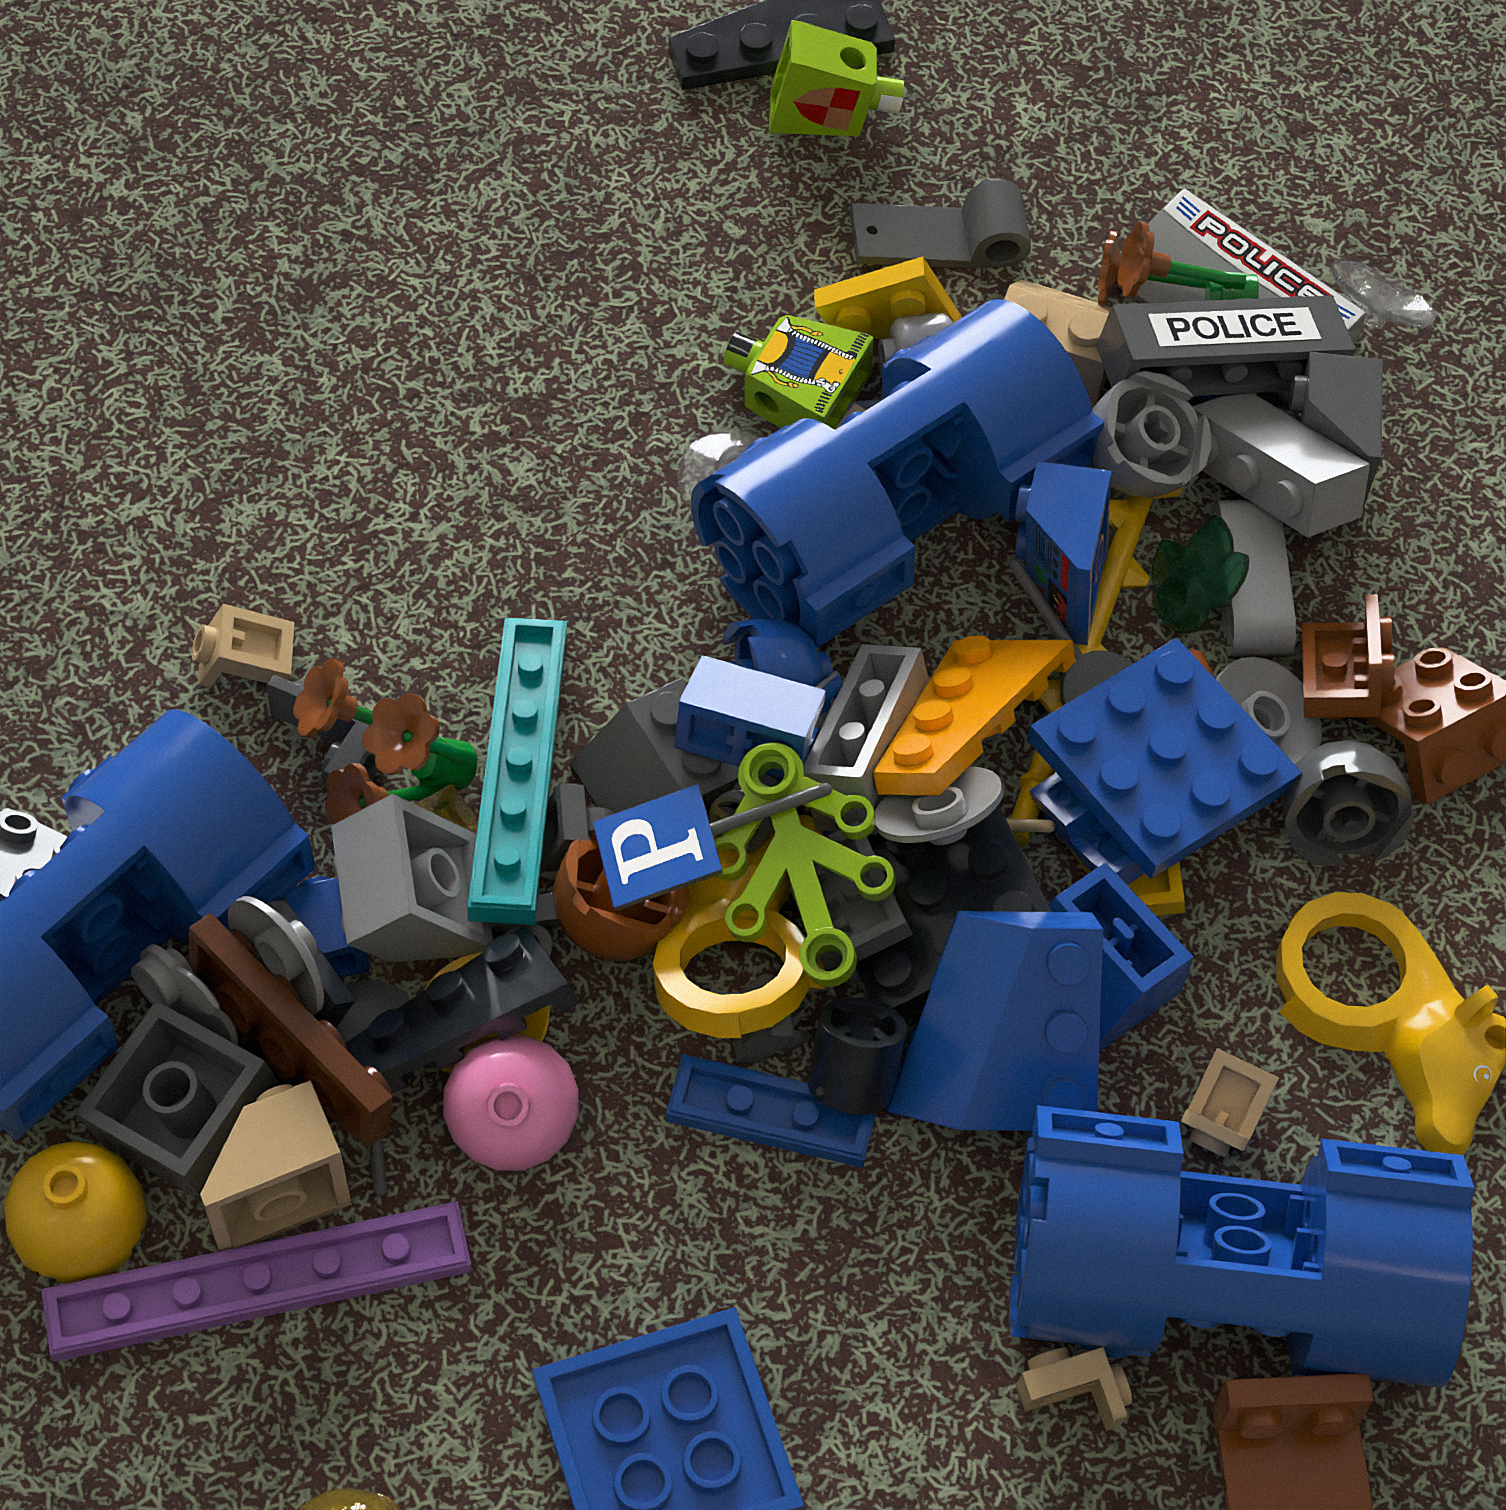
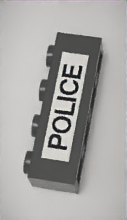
M1333 295L1259 299L1241 298L1212 301L1188 300L1183 302L1112 305L1096 344L1111 388L1118 382L1128 379L1136 373L1148 371L1166 374L1184 385L1193 396L1290 391L1293 375L1303 376L1310 352L1353 356L1356 350Z

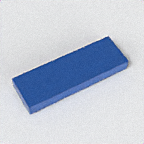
M682 1054L666 1111V1122L863 1168L877 1112L861 1115L836 1111L818 1102L809 1092L808 1083Z

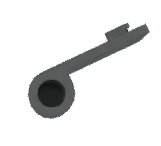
M1001 178L986 179L972 188L966 196L962 208L851 203L849 209L857 264L896 265L923 256L930 267L969 269L1016 266L1023 262L1031 251L1022 192L1018 185Z

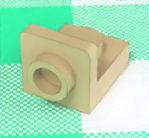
M223 604L209 625L202 624L198 628L194 638L192 660L199 662L198 685L211 688L222 672L268 683L273 675L288 680L291 676L294 622Z

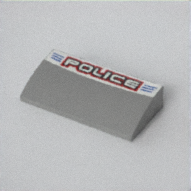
M1183 188L1148 223L1149 232H1152L1155 238L1153 251L1169 254L1172 261L1224 272L1256 274L1259 282L1258 299L1333 295L1353 344L1359 339L1367 315L1366 311L1186 188ZM1146 280L1143 285H1140L1134 298L1141 303L1183 302L1188 300L1205 301V289ZM1289 391L1269 392L1288 405Z

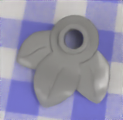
M151 944L141 951V961L132 967V976L140 991L152 1004L157 1000L238 1046V1034L234 1023L220 1009V1003L215 995L193 973L189 963L182 954L174 948L164 950L155 944Z

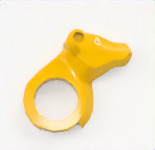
M798 815L803 827L823 836L822 830H816L813 818L809 815ZM775 834L770 835L768 841L758 851L748 854L749 866L742 877L733 881H724L714 876L689 885L690 898L683 918L662 940L658 941L653 960L654 986L658 1002L667 1015L690 1031L717 1038H741L743 1034L773 1027L798 1009L810 988L824 989L825 987L814 983L807 976L801 964L800 948L806 938L805 934L795 924L779 914V910L791 894L788 884L791 883L788 872L765 911L768 918L766 932L761 938L753 941L754 943L767 946L781 957L784 965L777 977L762 988L744 994L720 995L700 989L689 981L684 974V970L691 958L706 947L724 941H739L732 936L726 925V909L734 900L741 898ZM732 849L722 851L719 854L722 867L728 868L735 865L739 859V852ZM753 910L742 911L735 919V926L743 930L753 927L758 920V913ZM819 958L818 967L825 971V965Z
M1334 892L1307 902L1287 924L1288 929L1276 950V981L1287 1002L1279 1012L1299 1032L1321 1044L1352 1051H1384L1385 1057L1389 1059L1398 1082L1415 1114V1135L1418 1142L1427 1151L1463 1155L1470 1148L1477 1117L1492 1094L1498 1078L1506 1066V1018L1493 1013L1498 1001L1497 994L1489 985H1486L1464 1000L1454 988L1438 958L1418 929L1401 910L1391 903L1364 893ZM1335 926L1357 927L1374 934L1391 949L1399 965V989L1386 1001L1368 1007L1346 1006L1327 998L1311 983L1303 967V945L1317 932Z

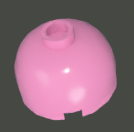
M497 1035L473 1045L464 1054L465 1058L453 1065L443 1089V1117L453 1142L472 1161L497 1171H524L550 1160L568 1141L579 1115V1089L569 1063L551 1045L528 1035H513L502 1041Z

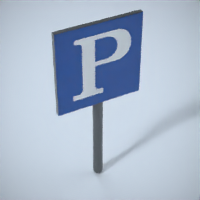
M822 783L710 823L699 784L593 821L615 911L722 874L723 869L714 836L826 797L832 792L831 785Z

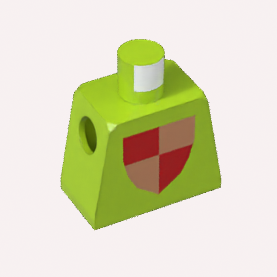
M791 20L770 89L769 133L859 136L868 110L899 113L904 95V81L877 76V48L872 42L801 21Z

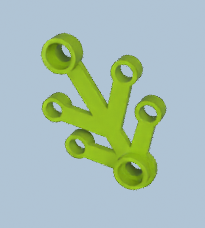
M780 743L758 745L750 750L740 763L738 781L745 796L735 814L821 783L805 776L804 766L799 755L790 747ZM779 769L784 772V778L781 783L773 787H768L761 783V778L766 771ZM832 789L830 795L803 804L807 808L835 819L838 830L848 839H863L872 833L876 825V815L873 806L867 798L861 795L846 796ZM795 807L770 816L776 834L741 898L734 900L727 907L725 922L732 936L739 941L753 942L761 938L768 927V918L765 911L788 872L807 932V937L802 942L800 948L801 964L807 976L814 983L820 986L834 987L846 982L852 976L857 964V955L850 938L843 931L833 927L813 863L854 882L858 892L864 898L871 901H880L887 898L895 888L896 877L892 865L885 858L876 855L866 857L803 827ZM860 808L867 812L866 820L859 826L852 827L843 822L844 815L850 809ZM763 819L724 832L722 837L715 839L718 854L727 849L739 852V859L736 864L728 868L722 867L723 873L717 875V878L724 881H733L745 874L749 866V856L745 848ZM871 869H881L887 873V878L881 886L871 888L863 884L864 875ZM753 910L758 913V920L753 927L743 930L735 926V919L742 911ZM828 951H836L842 955L840 966L832 971H824L818 967L819 958Z

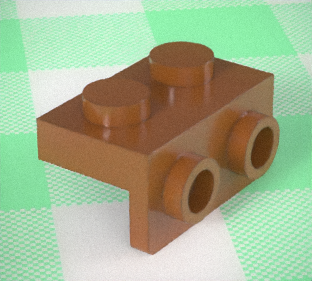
M1365 594V622L1302 623L1304 718L1339 720L1347 717H1381L1382 692H1394V654L1391 653V616L1379 617L1378 594Z

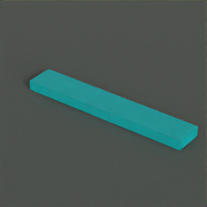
M506 617L504 620L467 905L468 922L535 925L565 659L567 621Z

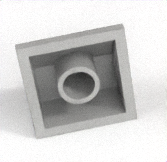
M394 794L331 826L335 851L333 863L338 876L343 912L341 924L346 935L347 945L388 962L463 957L484 952L487 945L493 941L490 923L468 922L467 905L477 836L475 833Z

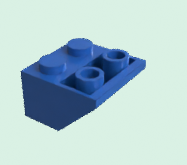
M1106 862L1057 895L1049 903L1052 912H1092L1103 928L1099 1052L1182 992L1193 960L1192 954Z

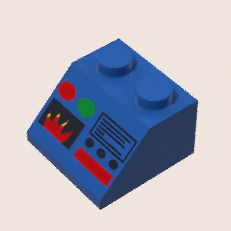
M1037 461L1032 485L1021 484L1018 493L1015 520L1024 523H1020L1015 559L1025 560L1026 571L1076 644L1088 645L1108 550L1112 471Z

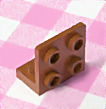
M1358 1373L1226 1380L1212 1408L1226 1509L1373 1510L1359 1425L1374 1401L1370 1375Z

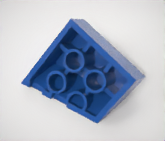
M957 911L930 983V992L917 1028L913 1030L905 1051L906 1058L896 1082L892 1101L885 1108V1111L957 1130L1032 1131L1037 1105L1097 1112L1103 928L1093 913Z

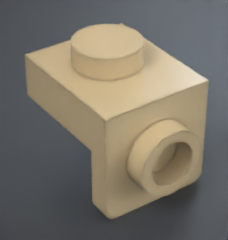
M1217 1048L1189 1108L1186 1109L1181 1119V1122L1194 1128L1188 1140L1225 1158L1231 1146L1245 1151L1279 1077Z
M1067 1347L1039 1354L1027 1361L1030 1370L1022 1372L1016 1383L1025 1412L1092 1392L1106 1431L1121 1426L1127 1417L1125 1406L1132 1404L1131 1390L1119 1363L1110 1365L1103 1347L1073 1357L1070 1356Z

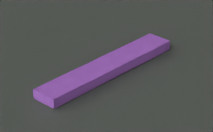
M456 1201L41 1289L49 1351L53 1362L465 1274L472 1272V1266L459 1203Z

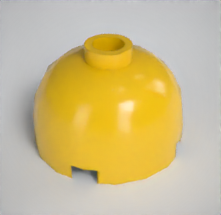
M78 1140L51 1145L30 1157L11 1179L4 1201L7 1237L23 1265L34 1273L38 1272L44 1277L54 1278L57 1282L65 1284L106 1276L123 1266L133 1254L132 1249L140 1240L142 1229L144 1232L148 1220L145 1193L128 1163L103 1145Z

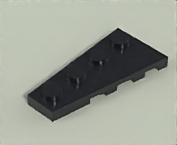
M524 925L512 934H505L494 939L487 945L483 953L457 970L439 975L428 985L425 991L399 1008L390 1009L378 1015L367 1029L345 1042L346 1050L363 1067L372 1066L379 1071L387 1081L391 1092L394 1093L407 1086L410 1079L409 1072L422 1066L426 1068L438 1067L439 1070H442L465 1058L464 1048L471 1042L494 1031L502 1041L527 1029L525 1016L550 1004L554 1006L557 1013H560L580 1002L567 981L526 925ZM299 1076L301 1082L304 1083V1079ZM325 1114L329 1124L334 1122L333 1119H331L327 1114Z

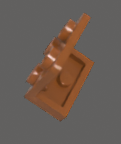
M1447 648L1425 649L1419 652L1415 658L1394 668V692H1382L1381 717H1361L1403 742L1411 791L1417 799L1427 805L1506 763V681Z

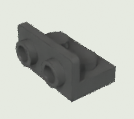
M858 820L849 826H859L860 822ZM839 830L825 836L866 857L876 855L868 837L852 840L843 836ZM813 863L833 927L843 931L850 938L857 955V962L913 935L893 892L887 898L880 901L868 900L858 892L854 882ZM871 869L863 877V884L871 888L879 887L886 881L885 873L881 869ZM789 883V884H788L789 890H790V892H791V894H792V896H793V899H794V901H795V903H796V905H797V907H798L797 900H796V897H795V894H794V891H793V888H792V884ZM828 951L822 954L820 959L827 971L840 966L842 955L836 951ZM855 968L854 973L847 980L850 986L861 981L857 968Z

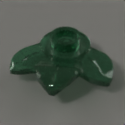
M1213 515L1185 547L1166 539H1162L1157 547L1151 571L1152 583L1157 589L1154 606L1157 616L1171 631L1179 634H1189L1196 631L1206 621L1212 609L1224 606L1234 598L1246 579L1249 570V556L1241 552H1234L1232 533L1224 519L1220 516Z

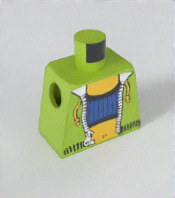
M786 315L778 319L764 342L736 332L726 348L724 365L745 373V406L779 428H783L786 425L790 426L799 419L807 418L822 422L834 430L872 374L874 337L866 333Z

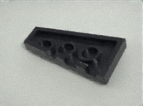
M763 0L670 36L668 50L681 89L686 90L775 74L791 20L801 21L872 42L877 48V55L894 52L895 37L880 0Z

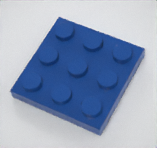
M1177 637L1032 724L1027 736V741L1150 879L1287 793L1290 786L1302 775L1299 768Z
M736 1307L532 1369L533 1382L573 1510H804L803 1500Z

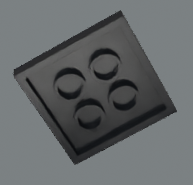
M999 805L986 818L968 828L967 833L961 839L946 845H934L930 841L918 843L895 842L884 838L879 833L867 836L876 856L885 858L892 865L896 877L893 893L913 935L858 961L856 968L869 998L888 1005L905 1018L923 1009L930 992V983L957 911L1052 912Z

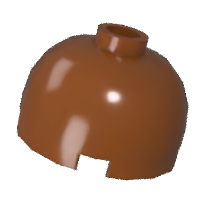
M595 831L590 839L579 842L578 838L571 843L561 862L552 890L557 922L566 936L585 952L601 959L620 962L641 958L654 952L658 941L662 940L680 923L690 898L689 889L686 886L615 911Z

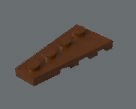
M212 913L190 926L189 965L193 973L215 995L220 1003V1009L234 1023L238 1034V1042L243 1045L254 1038L260 1043L269 1068L285 1081L295 1077L297 1074L304 1079V1083L311 1081L324 1113L367 1148L389 1133L393 1096L387 1081L381 1073L372 1066L363 1067L346 1050L345 1042L337 1029L326 1020L318 1021L301 1004L300 997L293 985L280 974L273 976L256 959L253 947L241 932L235 929L228 931Z

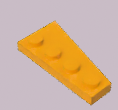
M969 636L961 640H954L874 769L873 776L877 794L939 796L983 753L981 741L984 738L993 736L996 733L1003 734L1016 721L1014 709L1024 699L1029 701L1038 700L1049 689L1047 677L1053 671L1065 673L1076 662L1073 641L989 640L985 636Z

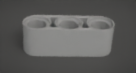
M1215 500L1212 511L1211 531L1212 536H1218L1219 544H1213L1218 587H1224L1225 595H1219L1224 638L1231 639V646H1225L1227 657H1291L1295 647L1296 619L1283 522L1249 500Z

